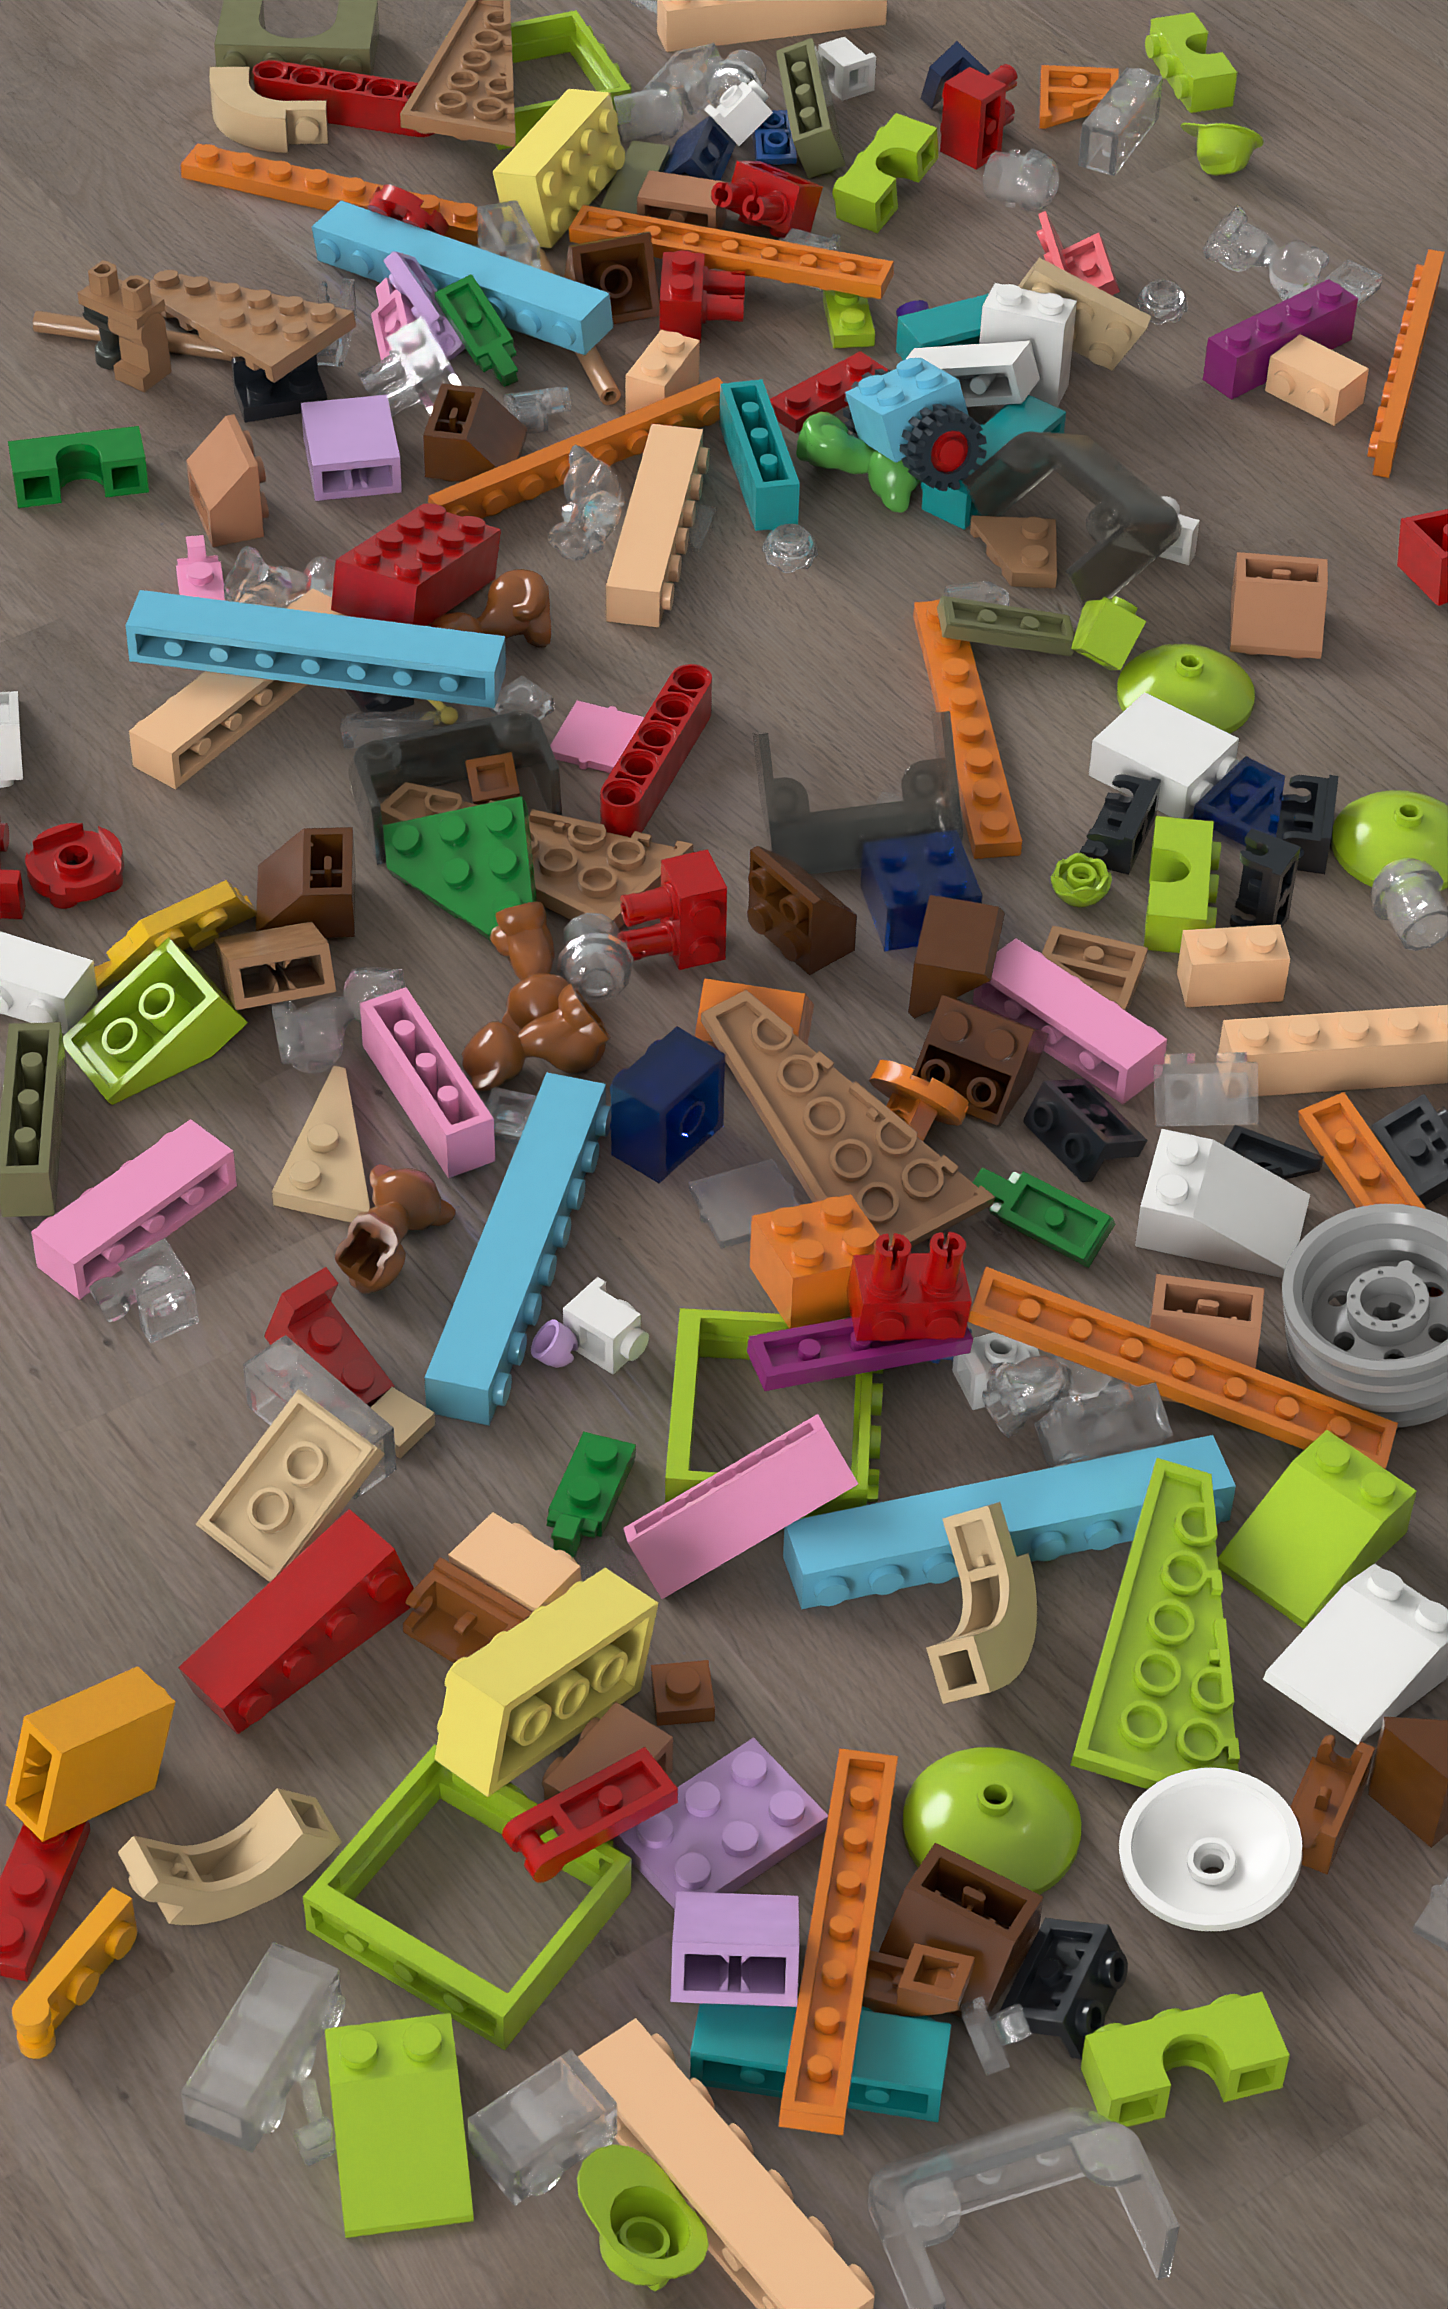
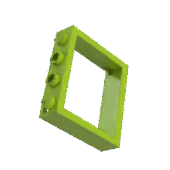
M577 10L511 23L513 63L570 52L595 90L611 94L613 108L618 116L617 126L631 123V107L635 106V99L631 95V84L624 80L618 64L611 61L604 44H599L591 26L586 25ZM558 99L514 108L516 145ZM495 144L498 150L513 148L511 146Z
M680 1308L665 1475V1503L718 1473L691 1471L700 1357L750 1360L747 1353L749 1336L789 1329L780 1314ZM883 1369L855 1374L851 1471L858 1485L802 1518L866 1506L867 1502L878 1503L880 1469H869V1458L880 1459L881 1426L871 1425V1416H881L883 1383H872L873 1374H883Z
M434 1744L305 1893L303 1903L306 1930L442 2013H451L452 2019L505 2050L631 1893V1858L613 1848V1841L609 1840L563 1866V1871L589 1885L592 1889L508 1993L504 1992L353 1901L440 1799L502 1834L503 1828L511 1819L538 1805L528 1799L519 1787L510 1782L489 1797L485 1796L434 1760L437 1747ZM551 1829L540 1837L544 1843H547L558 1837V1835Z

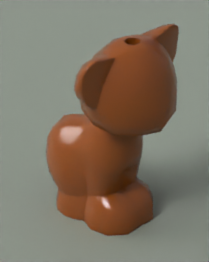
M525 569L507 571L491 584L488 591L486 608L479 617L475 618L470 614L460 612L449 613L436 618L429 627L505 636V639L516 635H524L529 644L535 647H546L550 644L551 640L548 585L543 577L536 572Z
M529 902L497 912L495 917L498 926L492 929L489 937L499 954L508 958L514 973L521 980L510 990L506 1003L507 1011L502 1018V1023L508 1025L517 1033L536 1018L558 1010V997L562 989L570 984L563 977L550 974L555 958L554 942L547 926L546 911L541 902Z
M570 983L562 989L558 997V1010L529 1022L518 1033L499 1021H492L483 1026L464 1047L461 1054L463 1057L462 1066L472 1079V1086L475 1090L482 1092L491 1091L519 1075L523 1069L525 1059L528 1057L544 1059L555 1068L566 1073L587 1071L600 1061L605 1052V1042L610 1040L611 1036L602 1019L585 1000L580 991Z
M382 1164L376 1165L371 1170L370 1183L373 1188L372 1201L375 1207L371 1208L369 1212L359 1213L348 1226L347 1238L338 1245L335 1252L336 1263L348 1276L350 1285L359 1292L370 1294L380 1291L397 1278L405 1263L406 1252L401 1242L408 1230H424L430 1226L445 1225L453 1220L456 1214L455 1208L441 1199L435 1182L426 1172L413 1168L392 1169Z

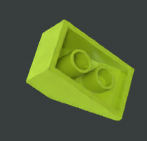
M168 937L63 1036L65 1050L104 1098L111 1105H114L211 1058L248 1022L203 969Z
M1326 1430L1287 1467L1217 1558L1218 1568L1305 1629L1347 1582L1372 1566L1407 1533L1417 1490L1329 1430Z
M451 2013L325 2028L345 2238L474 2221Z

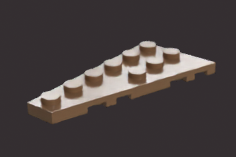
M468 0L401 111V128L413 129L423 134L436 133L453 136L459 140L471 139L511 147L516 146L510 0Z
M175 270L158 272L154 275V279L150 281V292L165 300V311L161 313L162 316L165 318H178L180 327L187 331L195 328L198 330L200 339L232 358L242 356L245 358L247 367L252 370L264 369L267 379L274 383L357 327L354 311L337 308L331 303L318 304L304 301L298 296L286 297L272 294L269 290L243 288L237 283L225 284L211 281L204 276L192 277L178 274Z
M405 782L376 807L377 822L387 825L477 806V804L462 801L459 793ZM533 809L530 816L528 815L537 902H541L544 907L607 939L625 923L620 908L621 895L640 893L661 887V860L693 853L692 843L677 840L675 846L672 847L652 842V835L634 831L632 837L621 836L606 832L603 824Z
M747 990L701 1013L703 1026L812 1203L829 1197L851 1194L879 1235L889 1234L888 1246L892 1245L893 1234L897 1233L909 1239L911 1248L931 1238L934 1234L942 1232L993 1205L995 1196L983 1186L978 1188L958 1171L959 1166L947 1156L943 1155L941 1157L917 1137V1131L858 1082L852 1083L833 1067L834 1062L822 1052L818 1051L816 1053L793 1034L792 1027Z

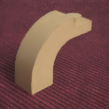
M210 67L209 81L212 116L219 130L231 140L249 148L277 153H288V144H328L326 101H278L258 95L251 89L249 67Z
M1000 1502L942 1518L959 1574L963 1596L962 1615L955 1633L945 1641L926 1647L943 1704L990 1693L1010 1684L1021 1673L1032 1651L1037 1626V1595L1033 1568L1029 1553L1016 1556Z
M277 1788L247 1820L214 1840L196 1845L180 1846L132 1836L118 1851V1854L130 1874L129 1883L133 1890L143 1899L149 1902H157L169 1924L199 1925L235 1917L280 1896L312 1873L330 1856L342 1841L315 1797Z

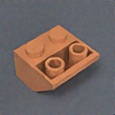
M235 414L228 415L223 418L186 460L190 497L212 547L264 537L263 519L269 517L265 494L263 491L260 492V483L266 482L261 456H254L250 432L248 430H241Z
M1237 552L1231 591L1230 652L1246 653L1249 655L1263 654L1321 659L1328 589V559Z
M1156 1274L1149 1329L1256 1369L1265 1288ZM1142 1388L1141 1398L1177 1402Z

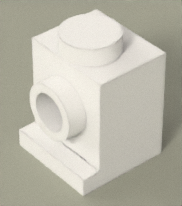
M846 37L818 45V52L828 75L830 90L840 100L843 101L874 91L876 56L873 53L865 55Z
M754 80L748 85L743 81L739 86L734 85L730 87L720 98L721 104L716 109L710 104L704 109L738 146L773 113L764 103L769 98L768 94Z
M599 1277L593 1280L563 1308V1325L570 1328L577 1337L579 1347L576 1352L613 1375L629 1360H636L644 1352L648 1344L649 1334L641 1329V1314L628 1302L621 1299L617 1300L606 1293V1282Z
M994 1332L973 1338L970 1353L953 1357L952 1371L972 1410L1033 1394L1035 1371L1040 1369L1041 1359L1038 1348Z

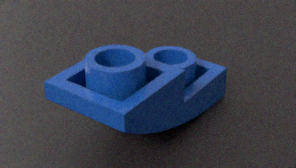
M772 110L773 113L752 133L755 159L766 164H796V148L792 140L787 110Z

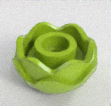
M1075 853L1067 859L1058 861L1055 871L1051 875V884L1056 895L1062 901L1074 907H1088L1096 904L1108 893L1112 882V875L1110 872H1107V867L1101 859L1089 858L1082 853Z

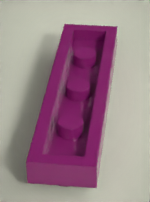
M852 1318L749 1336L747 1353L764 1391L968 1354L971 1352L973 1336L967 1326L964 1338L856 1341Z

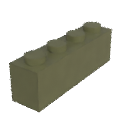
M813 38L777 50L776 55L792 140L808 179L821 174H829L840 167L846 166L828 75Z
M61 1022L10 1023L8 1027L0 1113V1208L2 1217L55 1215L67 1069Z

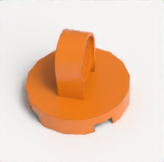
M888 1060L879 1061L869 1082L879 1092L890 1098L886 1107L917 1131L919 1139L924 1141L934 1120L954 1126L962 1124L969 1107L967 1106L969 1102L961 1094L933 1077L928 1082L912 1075L915 1069Z

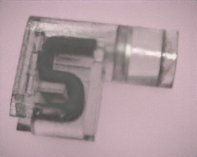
M568 386L509 393L503 396L504 407L527 427V434L547 432V414L571 411V397Z

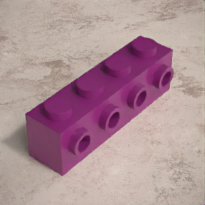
M1327 279L1209 337L1206 346L1203 380L1232 400L1266 383L1270 356L1298 335H1302L1331 350L1352 340L1358 297L1342 288L1338 283Z

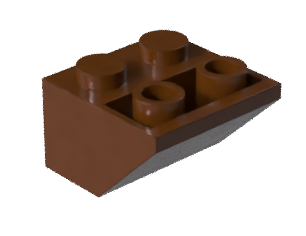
M441 383L423 434L425 477L442 479L449 482H463L519 459L527 438V427L485 388Z
M353 827L303 828L258 865L256 931L312 922L324 938L355 937L356 868Z
M760 846L750 849L747 918L755 932L763 934L781 950L786 959L795 962L809 975L855 951L856 913L795 861Z
M942 995L912 1075L928 1082L933 1077L968 1100L967 1114L1001 1126L1030 1084L1049 1033L960 999Z
M934 1843L905 1887L879 1953L909 1959L913 1946L917 1943L975 1957L974 1969L959 2009L949 2013L981 2029L1026 1957L1039 1931L1044 1897Z

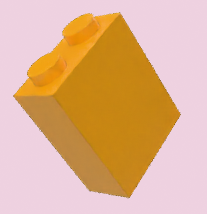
M137 1666L24 1716L5 1805L43 1842L155 1789L175 1701L163 1687L157 1685Z

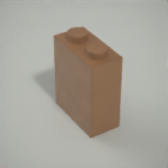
M312 922L214 939L221 985L236 1010L336 992L329 943Z

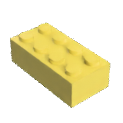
M568 89L494 169V181L510 244L552 248L568 230L582 205L589 206L616 175L617 171L623 167L625 150L620 142L617 128L618 116L613 108L609 92Z
M603 1568L584 1582H576L567 1593L552 1603L535 1609L529 1618L509 1631L498 1633L489 1644L468 1658L462 1657L457 1660L445 1678L446 1694L442 1715L437 1725L439 1735L434 1760L489 1797L581 1733L593 1718L598 1717L601 1719L615 1702L621 1705L640 1692L658 1602L607 1568Z

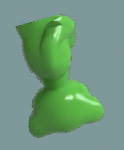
M819 412L811 415L804 422L797 442L796 455L799 460L809 462L813 466L827 469L836 468L851 474L868 473L872 491L881 497L882 502L889 510L904 512L908 509L911 492L921 481L908 472L909 469L903 465L902 460L895 463L865 444L863 440L848 434L846 425L838 417L828 412Z

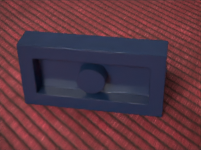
M956 41L929 67L920 99L932 109L943 99L942 92L946 81L969 67L986 75H989L990 72Z
M709 115L677 139L662 172L677 175L686 172L690 177L720 181L736 143Z

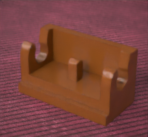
M440 1557L433 1564L434 1568L412 1590L406 1600V1604L414 1608V1610L403 1622V1633L455 1663L462 1657L468 1658L489 1644L498 1633L502 1631L507 1632L529 1618L532 1612Z
M1331 1734L1323 1738L1316 1758L1312 1756L1290 1805L1297 1819L1302 1837L1303 1856L1301 1865L1327 1875L1367 1785L1375 1747L1359 1742L1350 1758L1341 1757L1333 1750L1336 1739Z

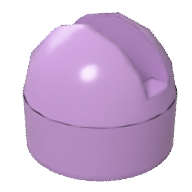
M550 1320L535 1335L531 1346V1354L534 1358L548 1366L555 1368L564 1367L574 1360V1356L570 1352L578 1350L577 1337L567 1326L557 1320Z

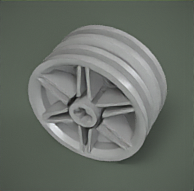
M1374 1204L1339 1213L1316 1226L1298 1243L1286 1264L1282 1281L1287 1355L1292 1373L1299 1386L1397 1422V1428L1426 1423L1448 1414V1218L1417 1206ZM1431 1287L1437 1288L1443 1293L1439 1297L1429 1296ZM1336 1297L1341 1306H1332L1329 1302Z

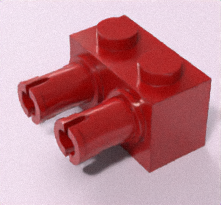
M1003 64L989 75L969 67L944 83L942 92L943 113L940 125V152L976 170L1001 154L1003 126L1011 123L1015 117L1013 116L1015 113L1014 106L1006 99V92L1016 87L1017 82L1015 80L1018 79L1017 72L1011 65Z
M737 161L732 181L716 183L711 190V199L716 206L739 214L738 220L752 226L766 225L771 227L769 232L771 235L791 240L794 234H811L823 187L761 161Z
M686 250L663 252L659 332L660 330L677 332L683 336L700 340L701 344L702 324H706V320L743 322L745 271L708 270V266H704L705 253H692Z
M708 849L662 859L661 887L640 893L621 895L620 908L627 927L660 919V923L653 926L621 931L620 944L626 962L630 963L642 958L668 953L669 956L673 957L678 969L683 970L726 960L727 886Z
M943 1232L936 1233L930 1240L929 1253H911V1243L908 1238L894 1233L892 1245L888 1246L890 1239L887 1233L877 1238L875 1254L853 1255L847 1286V1297L856 1341L964 1338L972 1299L962 1259L966 1250V1242L959 1234L948 1232L946 1244L943 1245Z

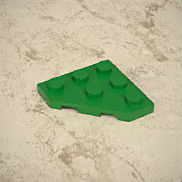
M522 796L383 825L386 866L391 875L406 886L410 885L424 894L429 901L456 919L460 918L475 928L486 939L490 940L489 937L492 929L498 926L495 917L497 912L505 908L537 902L528 807Z

